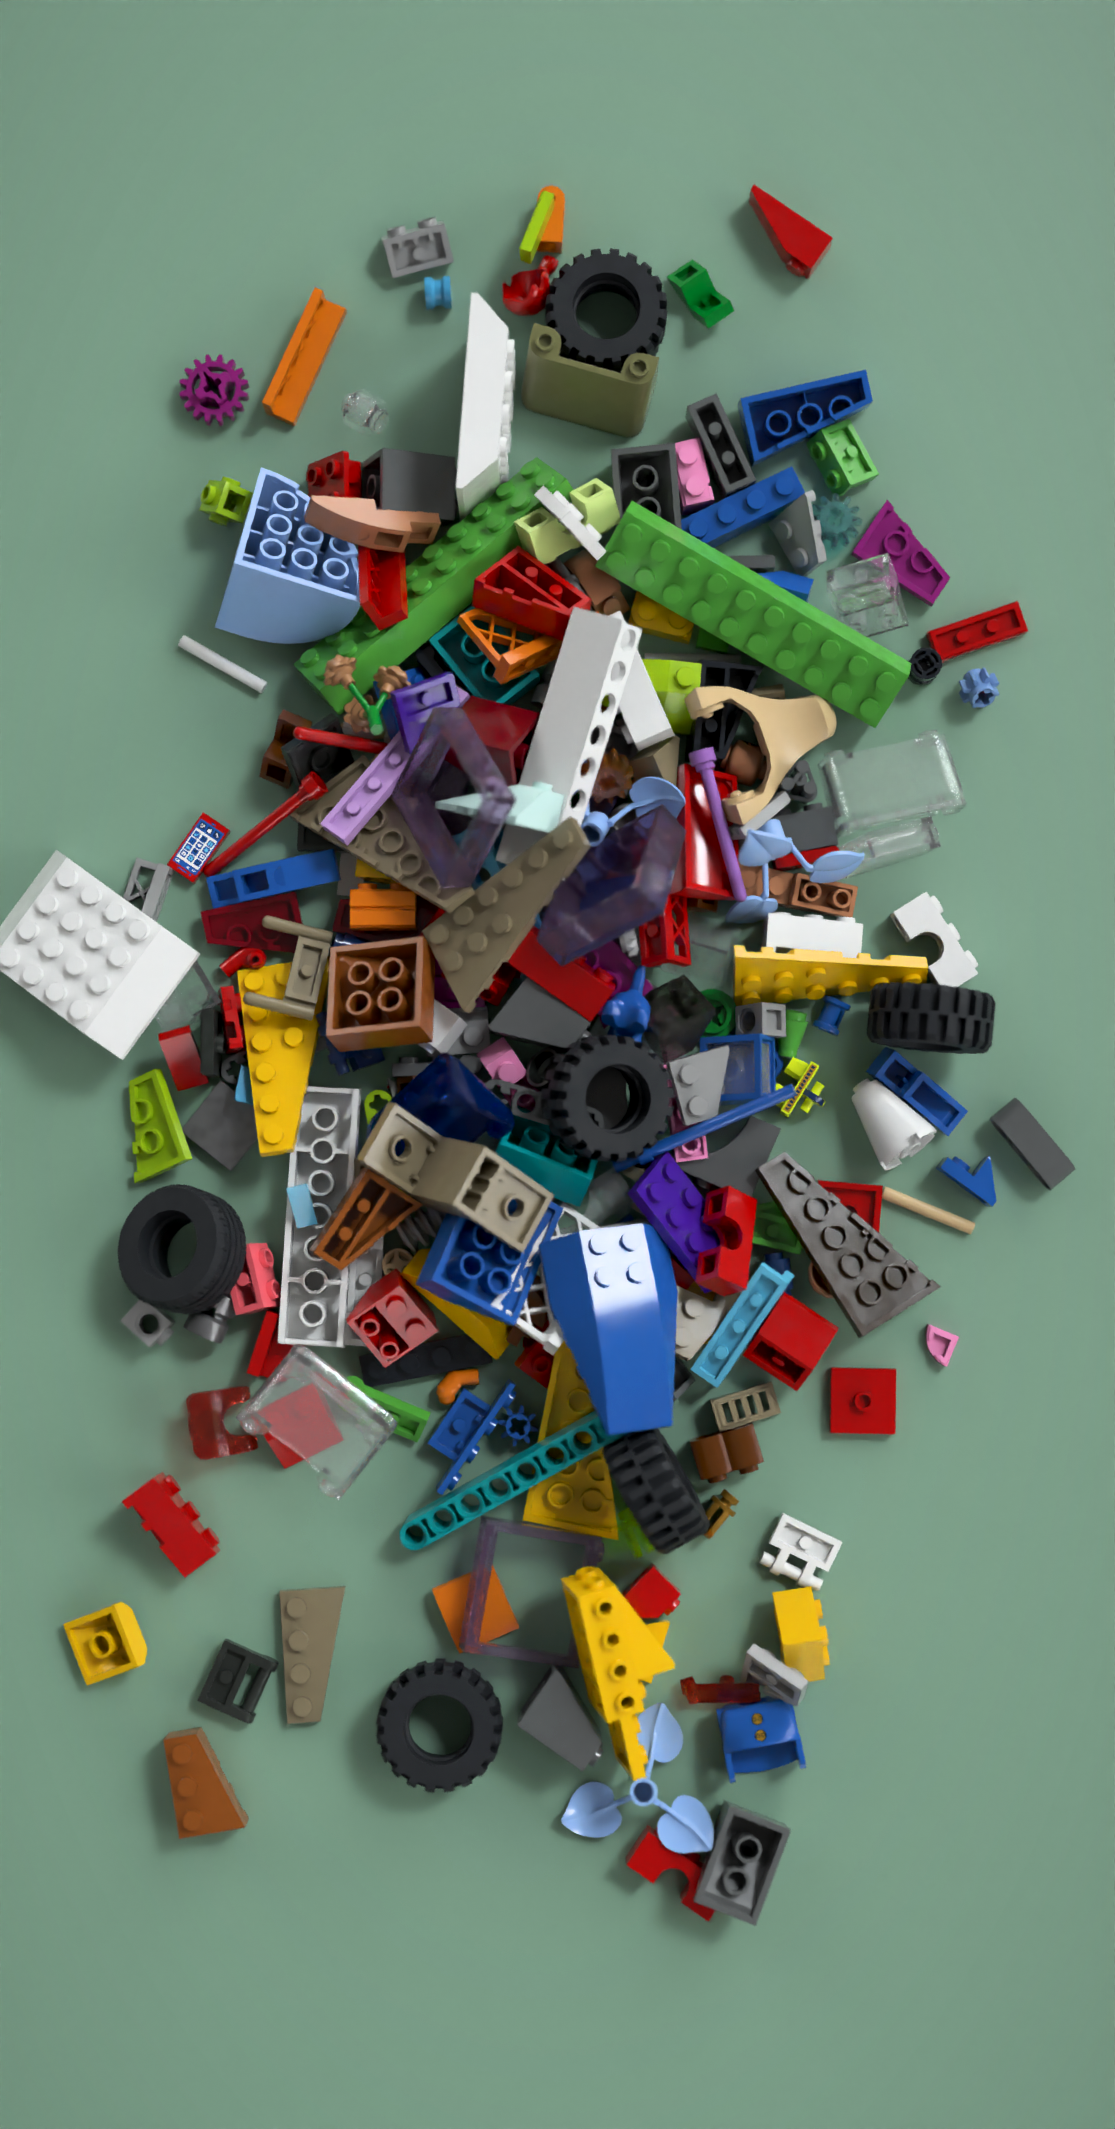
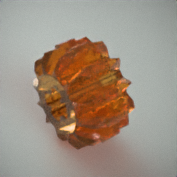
M614 748L608 754L604 752L590 796L594 797L595 802L598 804L604 798H607L610 804L613 803V797L615 796L624 799V789H632L633 783L631 778L634 775V771L624 754L618 755L617 750ZM588 758V763H582L581 777L585 776L589 770L590 762Z

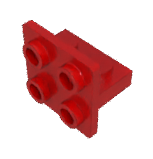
M339 451L309 464L306 474L308 496L310 498L311 495L361 498V462L349 460V452Z

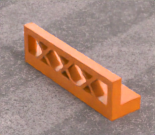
M314 287L262 401L266 414L293 426L297 423L347 313L346 308L326 300L324 291Z

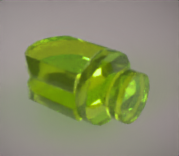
M627 1508L619 1512V1519L624 1520V1522L618 1525V1529L621 1532L623 1531L634 1558L639 1559L643 1557L633 1528L636 1529L646 1553L654 1552V1546L650 1544L648 1538L640 1529L630 1509Z

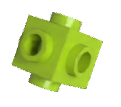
M222 477L221 481L209 480L201 493L200 500L202 503L199 511L209 514V521L222 526H227L228 522L243 523L253 493L241 488L240 482L228 477Z

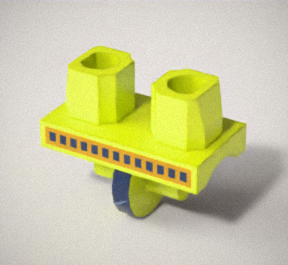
M793 1057L784 1071L785 1074L798 1081L795 1086L797 1096L776 1104L781 1109L780 1113L787 1118L801 1096L806 1099L800 1109L806 1113L810 1111L813 1104L823 1107L826 1103L825 1100L819 1097L825 1087L823 1084L816 1081L811 1091L806 1089L820 1067L813 1061L808 1064ZM776 1083V1090L783 1087L779 1083Z

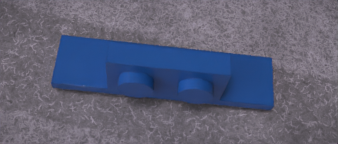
M507 1380L491 1406L463 1388L427 1441L429 1445L453 1460L436 1486L437 1492L443 1495L446 1489L450 1491L454 1489L462 1476L458 1472L465 1461L469 1464L472 1462L480 1449L476 1444L482 1435L489 1436L497 1425L498 1419L495 1418L501 1407L507 1409L514 1400L517 1393L513 1391L516 1385L512 1380Z

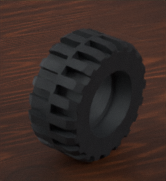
M599 248L591 250L590 257L585 258L582 253L575 256L572 266L566 263L559 270V278H553L549 286L550 293L546 297L545 313L546 326L555 329L560 335V357L621 373L624 362L631 354L645 353L653 356L657 354L658 346L663 342L668 312L666 293L662 292L661 280L658 276L651 275L652 268L646 262H643L641 265L637 264V256L629 252L626 257L620 256L619 249L610 248V254H601V249ZM602 291L614 292L624 296L631 302L636 310V321L634 326L620 337L613 339L596 338L586 333L577 323L576 310L578 305L591 294Z
M908 982L876 984L870 993L866 1034L872 1043L894 1048L939 1053L981 1054L987 1052L992 1046L996 1002L989 993L962 987Z
M588 1036L582 1038L581 1042H573L565 1047L567 1053L558 1054L552 1061L556 1065L555 1070H548L544 1079L549 1081L548 1089H542V1099H547L548 1107L542 1108L544 1118L552 1120L553 1123L548 1128L554 1136L561 1137L559 1143L566 1149L574 1150V1154L581 1157L613 1162L626 1161L627 1157L636 1158L643 1154V1148L651 1149L658 1142L655 1138L656 1134L664 1135L668 1127L664 1123L666 1116L672 1117L674 1108L669 1106V1098H674V1088L667 1085V1081L671 1079L668 1069L660 1068L663 1062L657 1053H649L650 1047L645 1043L635 1042L634 1038L626 1036ZM604 1067L616 1068L624 1076L630 1092L629 1106L625 1116L611 1129L599 1128L592 1121L588 1114L585 1100L589 1082Z
M659 1429L630 1432L603 1447L602 1453L604 1454L605 1462L617 1488L635 1521H637L640 1529L657 1552L669 1554L706 1533L710 1524L705 1510L684 1469Z
M436 1659L435 1662L427 1663L425 1660L417 1663L416 1667L412 1669L407 1668L403 1671L399 1678L389 1686L382 1700L376 1722L377 1743L381 1745V1755L385 1763L389 1762L391 1764V1771L398 1778L401 1775L406 1778V1784L414 1788L416 1785L425 1787L426 1792L433 1793L435 1789H444V1793L451 1792L459 1785H462L464 1788L472 1784L475 1777H481L487 1771L490 1762L494 1761L502 1737L503 1716L501 1714V1704L499 1698L493 1692V1686L488 1680L485 1681L481 1677V1673L475 1668L470 1670L464 1667L463 1662L455 1660V1663L445 1662V1659ZM428 1696H450L461 1702L467 1709L471 1720V1731L466 1743L459 1750L445 1755L432 1754L420 1748L413 1741L409 1730V1718L414 1707Z

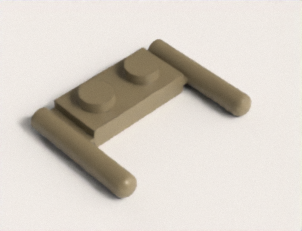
M266 915L262 920L264 928L298 936L284 998L280 1000L246 992L243 996V1002L246 1005L312 1021L333 932Z

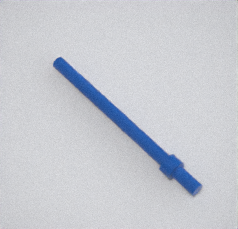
M789 1084L659 1140L651 1149L643 1148V1154L636 1158L627 1157L626 1161H612L614 1169L618 1173L639 1163L642 1166L655 1160V1156L797 1096L793 1084Z

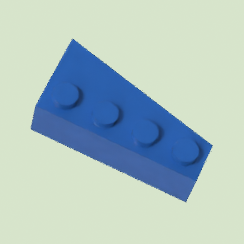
M866 370L740 398L737 407L751 467L814 436L821 429L839 423L868 408L873 399Z

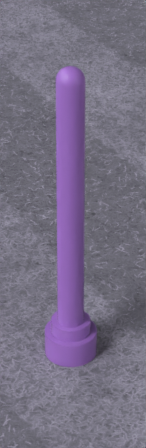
M713 747L700 749L689 753L691 767H695L696 773L701 775L734 898L737 902H743L747 898V893L713 773L715 768L714 762L717 761Z

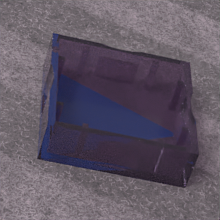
M663 804L605 836L599 845L590 847L570 876L565 878L564 881L562 880L553 893L554 898L546 909L536 940L561 967L664 913L687 831Z

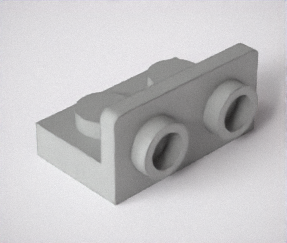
M431 217L418 221V227L406 230L405 225L386 230L387 235L382 236L381 239L392 278L454 262L443 221L437 222L436 217Z

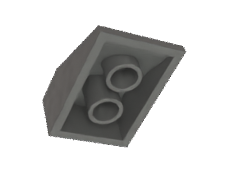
M724 1800L713 1828V1847L710 1851L706 1852L693 1901L756 1926L791 1829L782 1822Z

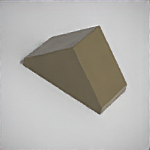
M677 736L669 737L642 749L632 757L628 763L636 781L644 777H659L676 786L680 738Z

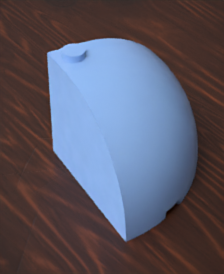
M262 467L243 526L215 628L270 643L298 644L323 639L346 627L356 616L360 608L357 549L353 543L331 536L306 523L304 515L310 497L298 490L300 485Z

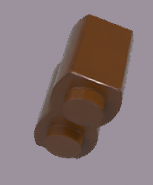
M752 1422L722 1432L717 1431L690 1439L701 1480L708 1479L709 1483L727 1479L726 1473L739 1470L740 1474L754 1472L759 1469L758 1464L764 1462Z

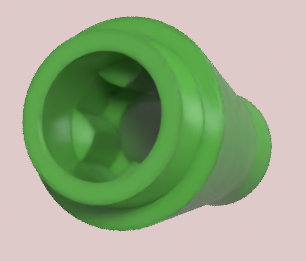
M786 1009V1037L778 1038V1055L797 1057L798 1048L809 1023L806 1021L807 1013Z

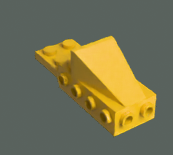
M583 1567L578 1569L576 1574L561 1578V1583L589 1702L608 1724L616 1760L632 1780L636 1781L646 1778L644 1765L648 1764L645 1749L642 1744L639 1745L637 1734L641 1733V1728L636 1714L645 1711L642 1699L646 1698L645 1687L641 1679L674 1669L675 1664L617 1589L616 1585L598 1567Z

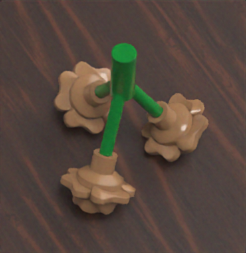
M335 656V658L326 663L323 683L325 686L341 684L345 690H350L353 694L352 701L344 705V710L347 712L343 717L344 722L350 724L355 733L362 730L365 733L371 732L373 735L381 734L383 732L379 714L386 699L391 698L390 692L411 685L407 681L406 672L395 665L387 668L380 666L378 672L373 676L374 680L378 682L377 687L380 689V697L377 703H375L371 695L363 697L355 686L356 681L352 677V673L356 670L355 664L357 660L355 657Z

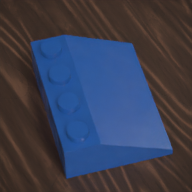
M512 1199L507 1206L509 1215L516 1211L517 1203L515 1199ZM551 1201L523 1253L515 1251L470 1219L446 1213L416 1285L443 1300L515 1326L541 1264L539 1248L530 1260L533 1263L529 1267H525L535 1241L546 1226L547 1229L541 1243L551 1240L563 1208ZM519 1266L514 1281L512 1283L511 1276L516 1270V1268ZM522 1275L523 1287L521 1291L514 1292L516 1288L520 1287L519 1279ZM510 1289L509 1293L506 1294L500 1303L503 1306L502 1311L491 1305L497 1295L506 1293ZM507 1309L512 1312L511 1316L506 1313Z

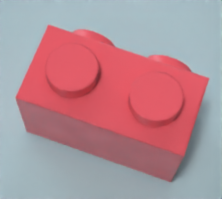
M267 1243L246 1244L243 1269L238 1281L230 1291L235 1315L254 1314L280 1306L281 1287L275 1279L273 1270L274 1257Z

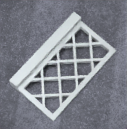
M563 1202L560 1207L563 1208L560 1218L565 1214L574 1220L577 1232L583 1231L582 1226L587 1230L599 1227ZM557 1223L556 1228L554 1230L555 1236H552L551 1240L569 1234L560 1235L559 1226ZM547 1226L535 1241L525 1267L532 1265L533 1262H530V1260L538 1251V1245L543 1239ZM540 1264L541 1284L532 1285L529 1292L543 1289L546 1306L528 1309L526 1299L523 1310H521L519 1315L525 1316V1321L518 1317L515 1326L543 1344V1349L554 1356L564 1341L562 1337L563 1332L558 1321L554 1319L551 1313L542 1264ZM519 1266L516 1268V1270L511 1276L512 1284L519 1269ZM522 1275L519 1279L520 1287L516 1288L514 1292L521 1291L523 1287ZM510 1289L506 1293L497 1295L491 1305L502 1311L503 1306L500 1303L506 1294L509 1293ZM508 1309L506 1310V1313L511 1316L512 1312ZM548 1313L550 1326L544 1334L532 1326L531 1314Z

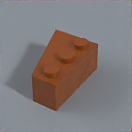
M363 1167L309 1250L339 1270H343L373 1246V1243L388 1231L394 1229L398 1223L413 1211L419 1209L422 1204L374 1172Z
M202 1727L169 1732L163 1740L179 1839L245 1828L249 1817L245 1810L242 1809L231 1783L228 1782L220 1767V1762Z

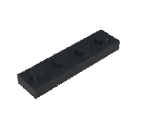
M467 1334L421 1343L386 1368L373 1353L359 1356L364 1385L369 1387L493 1363L492 1356Z

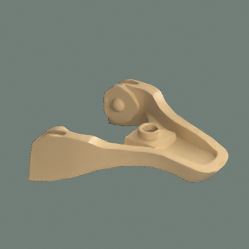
M709 686L694 688L684 699L691 719H697L700 716L710 718L714 711L724 708L723 703L734 704L747 712L755 723L753 729L762 755H766L767 771L764 780L755 790L751 789L745 792L736 790L730 794V797L721 800L726 820L741 825L746 824L759 814L771 801L786 773L796 761L810 749L833 736L837 728V719L831 703L818 695L778 700L759 697L731 687Z

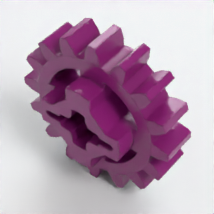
M209 354L205 356V363L201 364L199 360H193L196 368L194 370L185 368L184 371L188 379H180L179 382L181 387L186 389L179 392L181 399L187 401L184 404L186 411L194 410L193 417L196 421L204 416L205 423L208 426L211 425L213 419H217L219 425L222 426L224 423L223 418L227 416L230 420L234 421L235 416L233 412L235 410L244 412L241 401H249L248 393L242 391L250 388L248 381L242 379L245 376L243 369L235 370L236 363L233 359L225 364L221 354L218 355L216 361H212ZM211 371H220L222 373L218 374ZM200 378L199 388L194 390L195 384ZM208 382L215 386L216 389H219L221 399L217 394L210 391ZM235 387L234 396L232 400L229 402V394L234 390ZM211 406L219 409H208L207 407Z

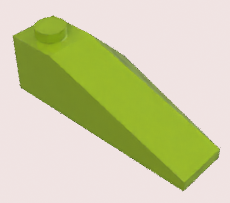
M642 659L673 733L689 735L693 719L690 717L684 699L694 688L700 687L702 664L675 660ZM608 694L601 701V704L609 707L610 703Z

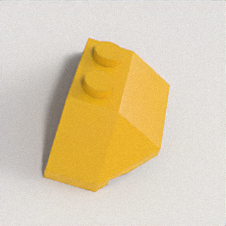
M431 1248L418 1250L400 1275L495 1360L499 1359L510 1344L505 1340L513 1326L443 1300L416 1285Z

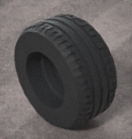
M181 1184L158 1188L138 1202L125 1220L118 1243L119 1269L123 1281L127 1284L131 1293L144 1303L178 1314L199 1313L215 1306L222 1298L224 1299L238 1281L246 1256L245 1231L235 1209L218 1196ZM192 1222L197 1234L195 1254L190 1264L181 1273L172 1277L167 1262L170 1243L182 1227Z

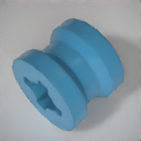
M443 276L441 280L424 277L426 310H433L435 306L452 309L450 276Z

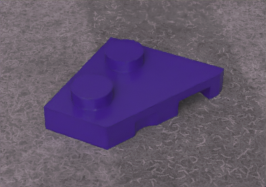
M445 672L390 692L405 752L409 754L415 753L419 749L417 745L429 733L433 734L442 725L443 719L450 716L461 705L453 673Z

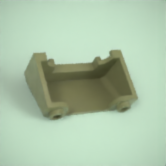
M534 323L529 339L521 390L523 405L535 413L627 438L637 436L644 427L657 382L659 357L645 353H634L624 362L621 373L560 357L561 338L559 333L551 327Z

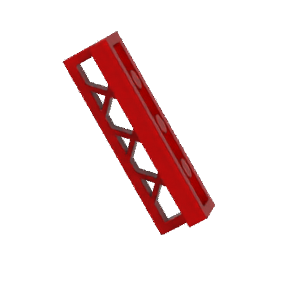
M358 545L361 607L379 630L407 619L405 550L404 553L392 552Z
M655 833L633 840L635 878L671 873L670 857L667 847H670V836ZM671 875L637 902L641 966L650 968L665 963L681 967L691 965L686 897L671 895ZM672 909L676 915V923L672 918ZM674 940L678 945L679 955H675Z

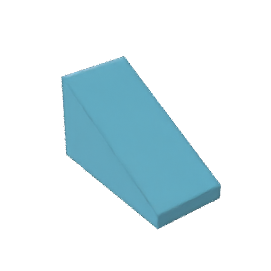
M301 1184L286 1188L297 1229L317 1224L309 1185Z

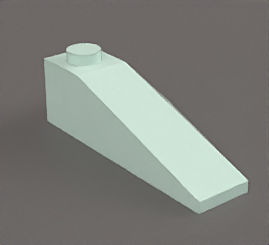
M533 781L532 787L518 784L436 801L435 808L549 833L557 827L564 795L551 792L553 785Z

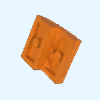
M492 1563L432 1588L459 1654L519 1629L518 1621Z

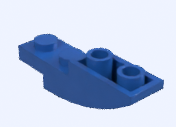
M329 849L233 870L232 872L206 877L212 906L215 909L340 881L341 876L335 850Z

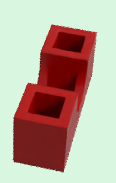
M729 1185L706 1193L703 1223L712 1227L717 1232L720 1246L699 1253L696 1284L724 1297L747 1290L757 1199Z
M647 1825L625 1857L626 1865L653 1884L659 1875L667 1869L675 1868L684 1872L688 1877V1881L680 1893V1901L709 1922L716 1910L693 1901L703 1863L699 1861L701 1856L697 1852L678 1853L668 1849L659 1839L657 1827L654 1830Z

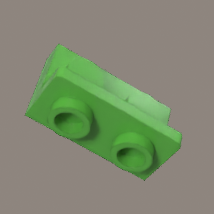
M850 419L821 429L806 444L812 459L817 464L834 498L843 496L849 489L872 481L879 475Z

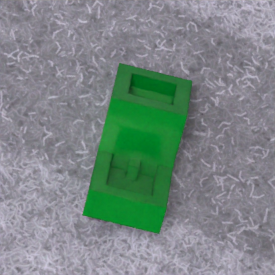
M693 259L667 276L669 283L693 317L708 329L734 312L730 300L716 291L707 269Z

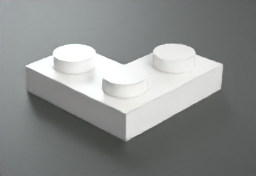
M542 486L534 494L544 507L557 518L597 561L607 552L598 542L602 536L591 524L588 523L584 526L580 522L584 516L558 490L552 494Z

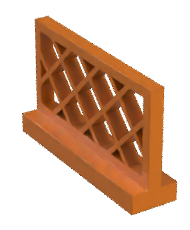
M478 608L459 615L457 620L458 624L495 666L496 670L493 676L501 685L557 659L563 643L561 640ZM477 619L489 623L488 631L477 628L471 621ZM494 624L511 629L510 637L494 633ZM516 631L533 635L532 641L526 642L515 639ZM492 642L509 646L508 652L499 655L493 648Z

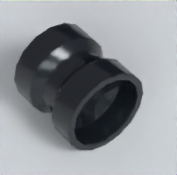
M931 648L917 650L909 659L911 668L908 679L917 685L931 683L942 668L940 655Z

